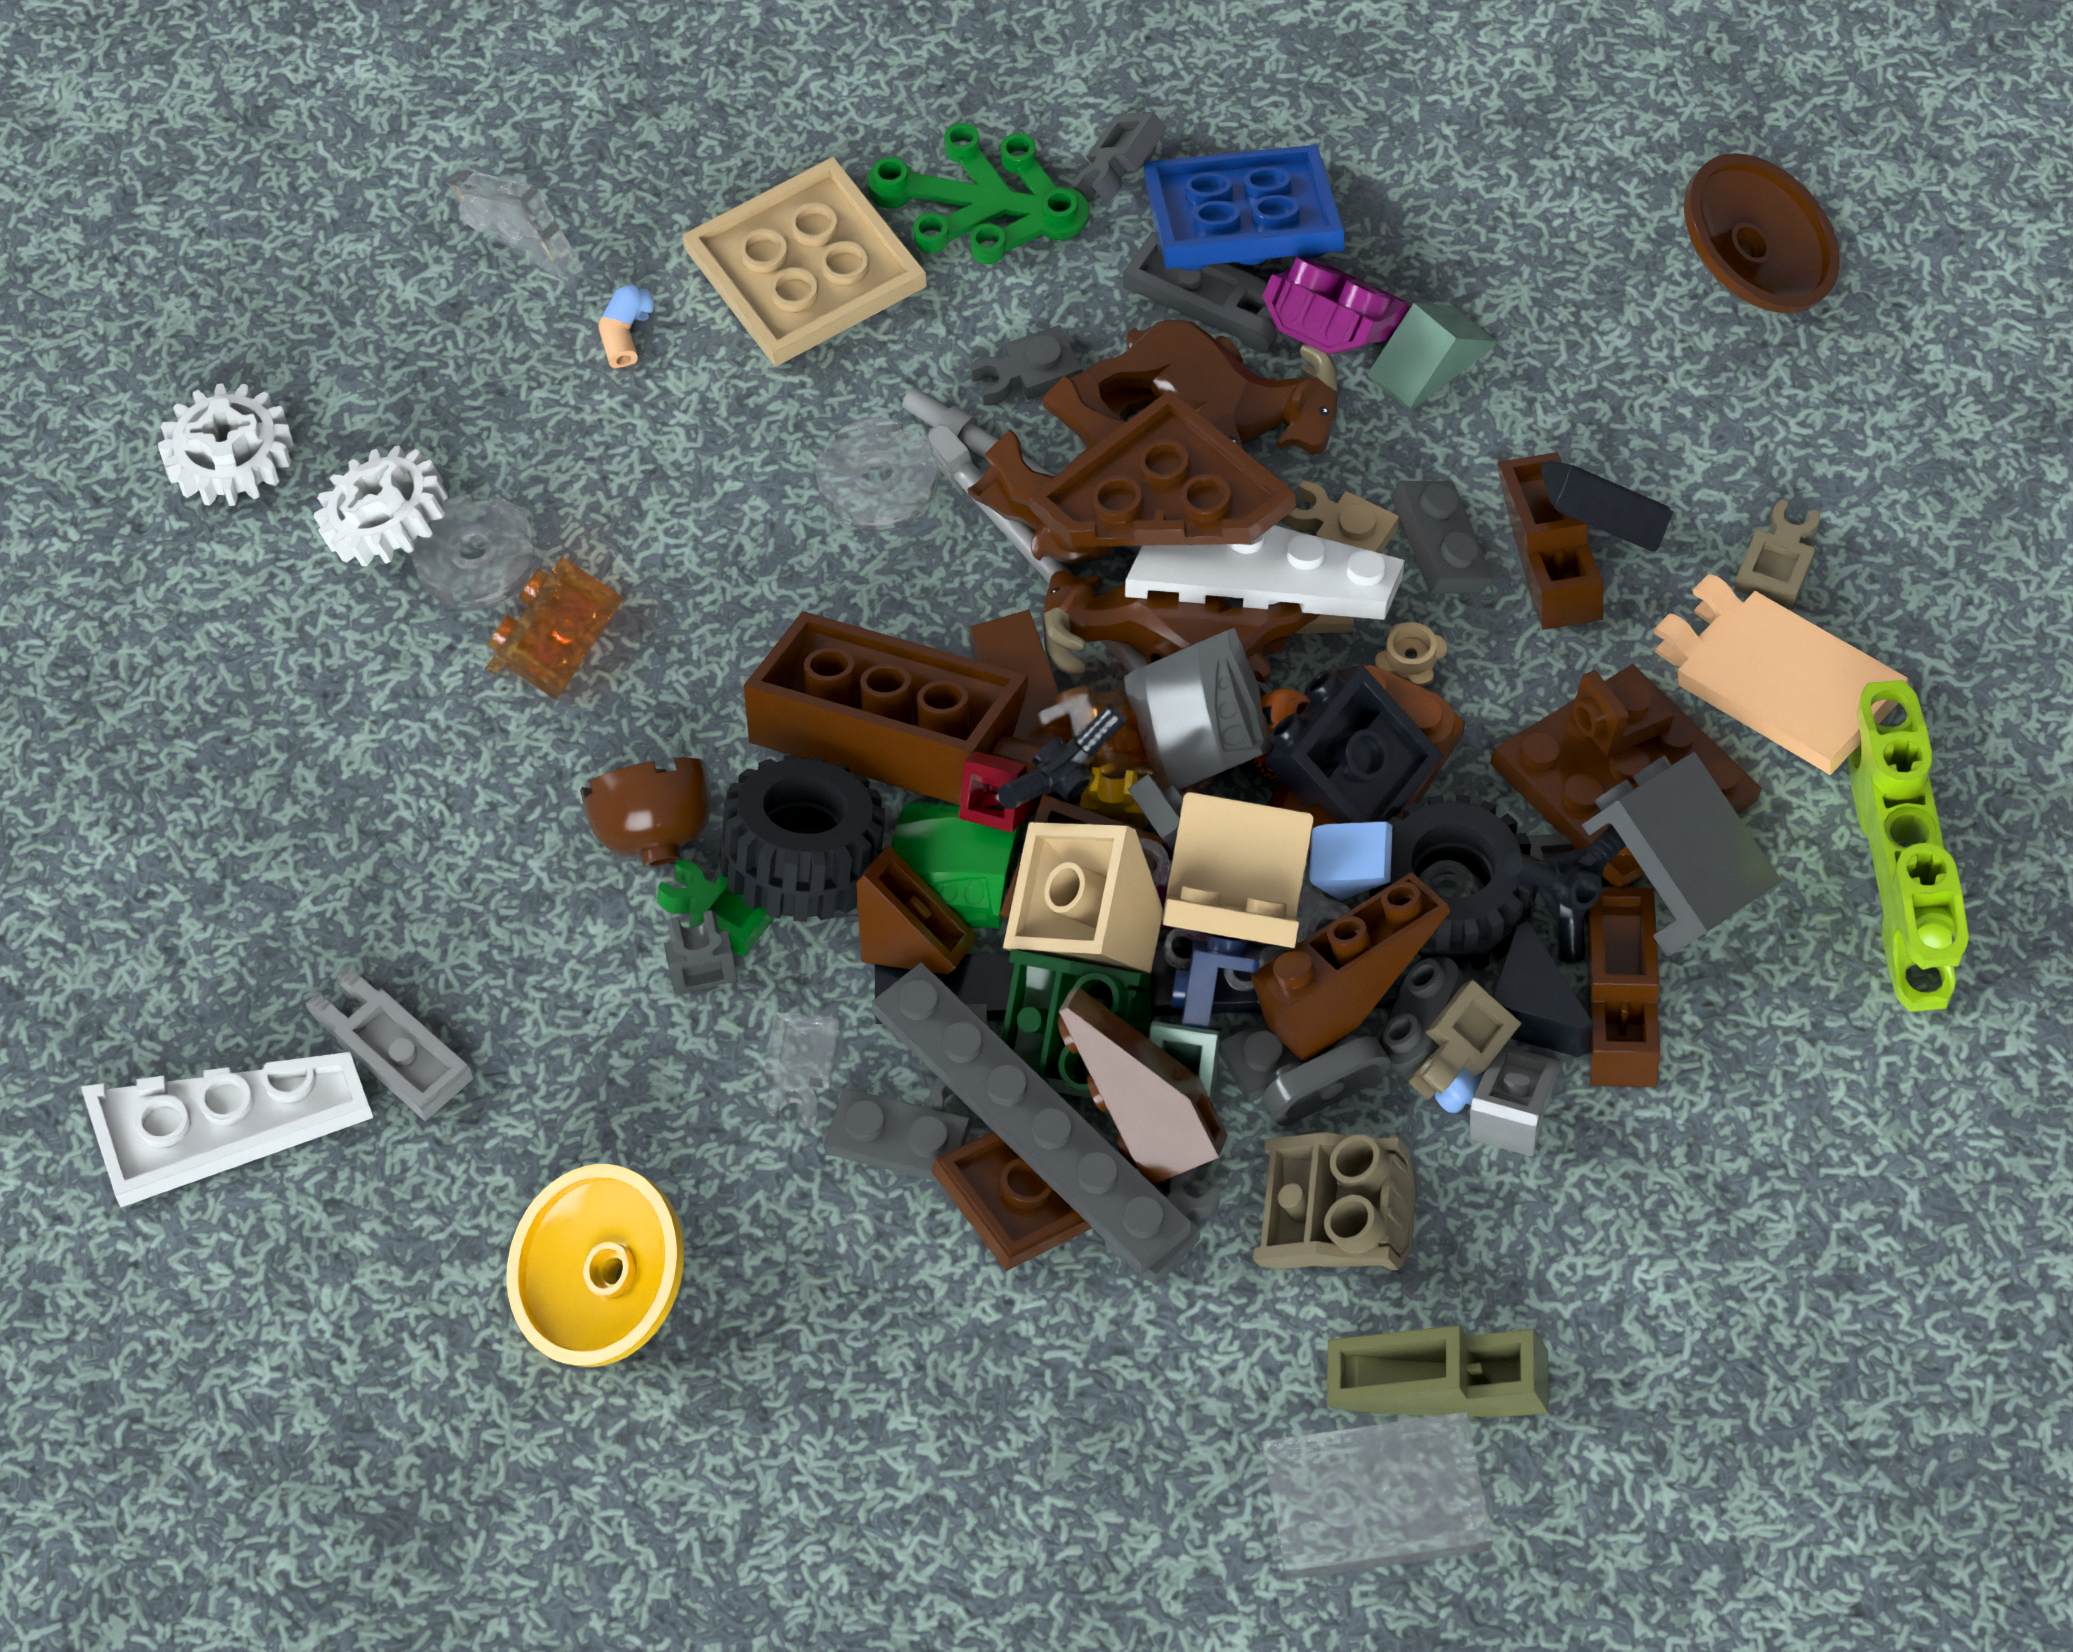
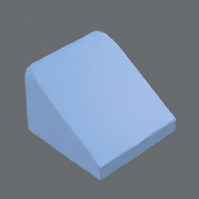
M1388 822L1325 824L1314 827L1311 834L1309 871L1312 884L1341 901L1389 883L1393 826Z

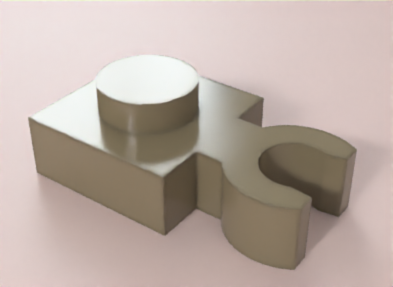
M1781 499L1773 509L1770 524L1771 533L1756 529L1736 576L1734 590L1748 595L1757 591L1781 606L1794 609L1814 561L1816 548L1809 546V544L1816 537L1820 513L1818 510L1812 509L1805 523L1799 525L1791 524L1785 519L1789 501Z

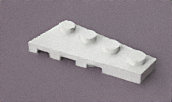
M1274 525L1251 544L1142 546L1126 578L1125 597L1147 599L1148 590L1179 593V602L1205 604L1206 595L1243 598V607L1268 609L1269 605L1279 602L1299 603L1303 613L1385 620L1403 578L1405 560Z
M350 1052L267 1062L262 1070L232 1073L230 1067L204 1070L203 1077L167 1082L164 1076L136 1079L137 1086L106 1089L104 1083L81 1086L114 1194L120 1207L373 1118Z

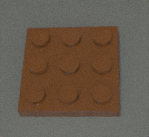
M1631 664L1605 680V682H1611L1639 669L1634 664ZM1644 674L1643 676L1674 714L1668 732L1606 757L1592 737L1584 735L1579 729L1572 713L1574 699L1495 747L1490 764L1560 834H1564L1573 843L1575 849L1581 847L1586 849L1610 825L1608 823L1590 836L1582 827V824L1601 812L1595 800L1626 779L1633 789H1636L1639 786L1633 776L1664 755L1671 765H1674L1695 751L1737 815L1758 800L1762 788ZM1624 846L1603 868L1604 871L1602 872V876L1615 888H1625L1645 875L1627 846Z

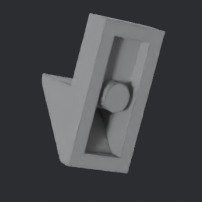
M1504 1046L1487 1067L1473 1097L1470 1109L1469 1138L1477 1142L1532 1157L1536 1150L1544 1112L1557 1082L1561 1061Z

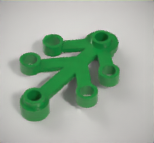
M956 123L950 126L945 131L944 143L947 157L959 163L974 184L913 173L907 164L895 157H886L877 161L867 176L869 196L876 205L883 208L893 209L902 207L913 197L964 207L945 217L937 213H925L915 220L913 224L914 242L916 247L925 253H938L944 250L950 241L972 231L970 234V245L973 258L983 264H993L1000 261L1006 252L1041 235L1053 240L1073 238L1086 227L1089 221L1090 213L1087 199L1075 189L1055 186L1036 160L1034 140L1023 133H1014L1003 139L1000 145L1001 163L1007 171L1018 173L1032 195L1010 191L981 152L977 129L968 123ZM966 140L970 142L969 144L963 146L954 144L957 141ZM1014 151L1026 152V154L1021 156L1011 155ZM891 176L897 177L896 179H893V180L883 179V178L891 177ZM1056 208H1066L1067 210L1062 211V212H1057V211H1054L1053 209H1056ZM1003 215L1021 217V219L1004 228L989 223ZM929 230H936L940 232L934 236H926L923 234ZM985 241L996 242L995 245L990 247H984L980 245L982 242Z

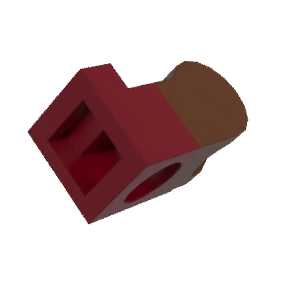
M1004 735L997 741L991 754L974 751L964 760L959 819L1012 833L1039 805L1042 795L1013 810L1005 808L1004 811L988 809L986 806H1003L998 797L1000 786L1034 770L1035 766L1032 760L1044 745Z

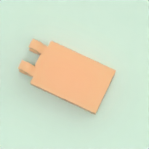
M1708 574L1693 589V595L1703 600L1694 609V613L1710 624L1699 636L1684 619L1671 613L1654 628V634L1664 639L1655 649V653L1672 665L1680 667L1677 670L1678 686L1829 775L1861 744L1857 709L1861 693L1866 684L1903 680L1908 684V678L1757 591H1754L1742 602L1726 582L1712 574ZM1881 700L1871 706L1874 721L1880 724L1899 703L1893 700Z

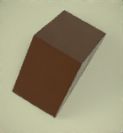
M889 845L879 852L856 882L861 959L864 963L913 969L918 964L923 963L932 973L948 975L957 967L978 938L971 928Z

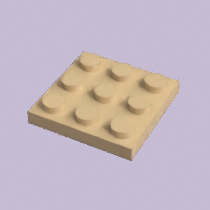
M834 157L683 234L684 248L774 367L927 287L926 272Z

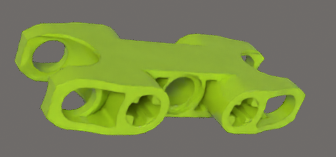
M1903 680L1867 683L1861 693L1857 709L1861 744L1847 757L1858 822L1862 831L1868 836L1884 914L1881 923V935L1888 970L1896 998L1910 1012L1946 1009L1952 999L1956 984L1954 966H1959L1964 957L1969 935L1957 866L1952 855L1944 848L1929 778L1932 765V749L1927 726L1917 694ZM1893 700L1904 707L1907 718L1899 726L1885 727L1874 721L1871 706L1877 701ZM1905 841L1914 845L1905 848L1897 843ZM1952 934L1955 938L1954 943H1952ZM1915 964L1922 970L1936 967L1939 970L1942 986L1936 991L1929 993L1917 991L1908 984L1906 971Z

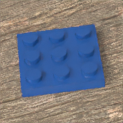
M1317 145L1143 162L1144 183L1165 269L1180 268L1193 271L1205 268L1209 264L1229 262L1253 265L1262 263L1269 258L1289 256L1313 259L1329 252L1344 251L1343 225Z

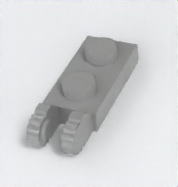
M349 967L336 976V981L341 991L347 998L355 1001L360 1006L349 1018L322 995L316 994L306 1002L308 1011L324 1028L336 1037L338 1044L347 1052H350L360 1064L425 1122L473 1080L471 1069L462 1059L383 989L380 991L375 990Z

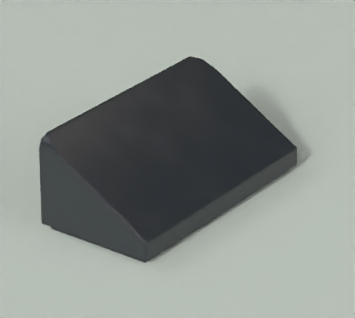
M1551 460L1543 463L1541 468L1543 480L1551 504L1558 512L1646 550L1657 551L1660 547L1673 511L1670 510L1671 507L1575 465Z

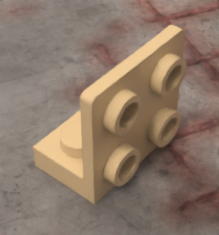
M1187 792L1182 802L1162 915L1163 925L1295 948L1299 926L1296 915L1312 831L1313 816L1307 812Z

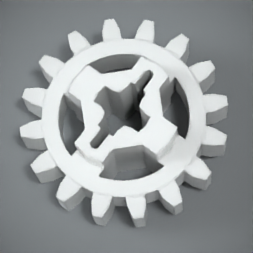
M223 383L217 384L215 396L206 398L203 393L197 390L193 392L195 404L192 407L188 408L181 404H176L173 407L178 422L169 421L162 423L161 429L165 440L158 443V448L169 481L171 483L179 482L182 494L187 498L199 490L204 505L210 506L217 495H225L228 505L234 506L238 499V493L244 491L250 497L256 499L260 497L257 485L264 481L267 484L276 486L279 483L275 467H289L291 464L287 449L293 447L294 444L284 410L281 406L273 407L270 396L265 391L252 399L246 384H241L235 394H227Z
M394 446L388 456L383 458L377 449L371 450L369 462L362 465L357 460L352 459L348 462L350 471L344 476L333 474L329 478L335 489L319 493L318 500L323 506L322 509L314 513V518L320 526L318 529L319 533L332 552L336 551L342 561L347 563L356 556L361 566H368L374 555L379 554L385 563H389L393 558V551L400 547L407 553L414 551L412 541L418 536L429 538L433 534L428 526L429 520H438L444 517L445 513L439 503L448 499V494L442 485L444 481L432 461H425L420 451L416 449L406 456L400 446Z

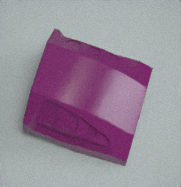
M1300 257L1295 258L1289 270L1271 275L1262 296L1278 331L1327 354L1342 353L1391 338L1412 306V303L1327 263Z

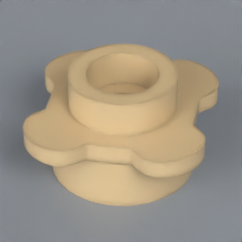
M1416 622L1399 623L1390 628L1387 647L1385 651H1381L1376 655L1375 666L1407 678L1410 682L1424 687L1433 681L1434 672L1432 669L1438 659L1445 657L1447 643L1441 636L1435 635L1430 628ZM1412 651L1415 652L1417 656L1415 658L1410 659L1406 657L1405 654L1407 652Z

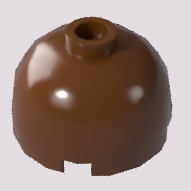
M674 758L676 771H667L666 769H656L655 762L650 761L617 769L590 780L591 789L582 787L580 792L585 814L593 834L604 847L622 857H641L644 867L661 866L679 860L681 858L679 848L697 839L707 825L711 812V787L705 762L700 758Z

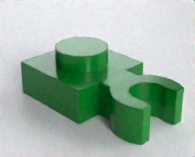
M678 860L675 864V881L687 886L686 888L677 889L664 882L658 885L657 903L664 910L671 913L685 914L690 912L689 928L699 926L705 921V911H714L717 915L720 932L728 930L732 951L743 957L746 956L775 918L766 915V909L762 907L752 909L744 904L743 895H734L727 887V877H723L721 874L715 883H712L704 878L700 867L690 861Z

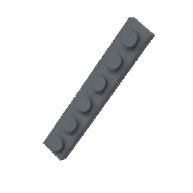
M923 963L918 964L872 1001L873 1014L1141 1275L1191 1234V1221Z

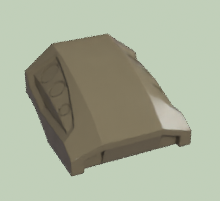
M1323 1132L1265 1139L1264 1151L1269 1156L1261 1247H1254L1253 1260L1260 1267L1289 1269L1309 1266L1361 1267L1382 1265L1392 1271L1400 1269L1412 1250L1416 1186L1409 1149L1399 1137L1371 1138L1361 1134L1346 1136Z

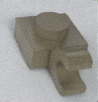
M1474 980L1463 984L1425 1032L1439 1047L1420 1065L1408 1083L1428 1100L1436 1091L1440 1094L1444 1093L1463 1067L1473 1076L1483 1073L1521 1025V1022Z

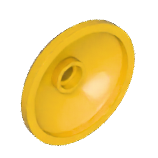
M593 1164L574 1169L560 1176L542 1190L528 1207L516 1229L507 1264V1290L511 1310L520 1330L536 1349L544 1355L565 1364L579 1367H598L615 1363L628 1357L651 1339L671 1311L683 1274V1236L679 1219L671 1202L664 1192L644 1175L610 1164ZM623 1265L621 1277L616 1281L618 1270Z

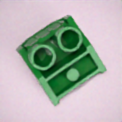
M925 802L904 804L895 828L891 848L970 928L991 927L1001 929L1003 917L999 915L1004 903L1003 897L1005 889L1009 888L1010 885L1009 872L1011 864H1015L1017 840L1022 837V830H1025L1027 818L1011 833L959 819L960 805H937ZM986 807L992 810L1004 811L1001 808Z

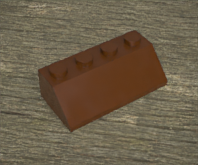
M802 611L744 684L749 743L789 755H798L802 759H811V755L824 757L827 763L835 764L840 762L849 766L850 773H861L866 778L960 805L964 760L974 751L991 754L997 741L1002 736L1008 735L1013 737L1028 687V675Z

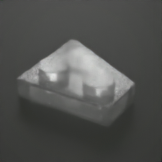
M466 169L449 183V186L460 202L458 207L460 215L476 231L486 233L570 288L586 274L536 186Z

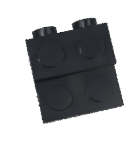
M1363 664L1338 671L1329 668L1317 675L1306 687L1304 695L1310 700V703L1300 715L1298 713L1288 715L1270 732L1268 739L1275 747L1263 761L1304 806L1319 803L1337 824L1388 822L1393 816L1397 817L1444 755Z

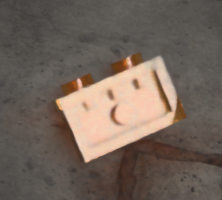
M563 556L548 574L538 567L518 596L521 601L527 604L518 619L516 620L507 614L486 644L496 652L485 669L496 675L504 665L554 700L563 692L623 600L620 595Z
M1090 686L1073 688L1055 697L1057 705L1037 714L1040 727L1074 730L1073 737H1077L1108 703L1116 706L1125 715L1127 722L1099 749L1096 757L1090 762L1089 769L1092 767L1101 768V774L1125 776L1126 770L1134 771L1140 778L1147 774L1155 777L1140 736L1136 716L1123 690L1095 693Z

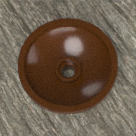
M1738 153L1717 156L1706 162L1692 176L1684 197V216L1688 234L1694 250L1705 268L1726 290L1746 303L1777 313L1806 311L1828 295L1836 283L1839 272L1840 257L1837 240L1823 209L1798 180L1769 161L1756 156Z

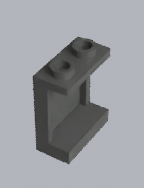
M1695 751L1674 765H1671L1665 755L1633 776L1639 786L1636 789H1633L1627 779L1595 800L1601 812L1582 824V827L1589 836L1608 823L1613 825L1675 917V921L1653 935L1667 957L1699 938L1782 881Z

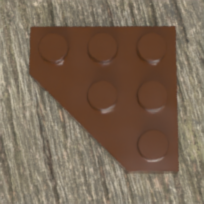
M1170 389L1029 496L1032 512L1072 547L1251 544L1297 508L1295 492Z

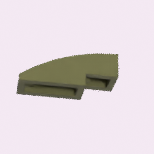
M1460 1325L1328 1340L1327 1403L1334 1409L1373 1414L1474 1417L1549 1414L1548 1349L1534 1329L1467 1336Z

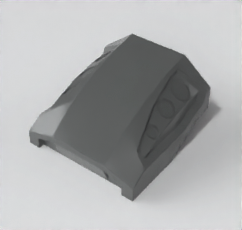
M1235 628L1196 643L1124 676L1126 695L1136 716L1140 736L1157 783L1163 790L1172 784L1178 790L1271 752L1273 749L1268 739L1267 719L1262 712L1259 685Z

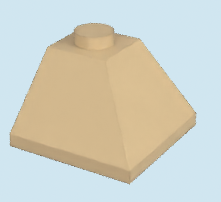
M1029 822L1003 949L1011 951V949L1105 967L1151 974L1163 907L1136 830L1129 826Z

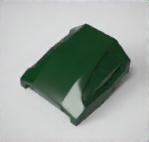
M1011 949L1009 962L1014 963V970L1001 1039L1057 1093L1093 1099L1086 1080L1090 1073L1080 1053L1073 1054L1070 1052L1060 1034L1058 1017L1061 1015L1059 1010L1069 991L1080 987L1149 1039L1154 1012L1151 975Z

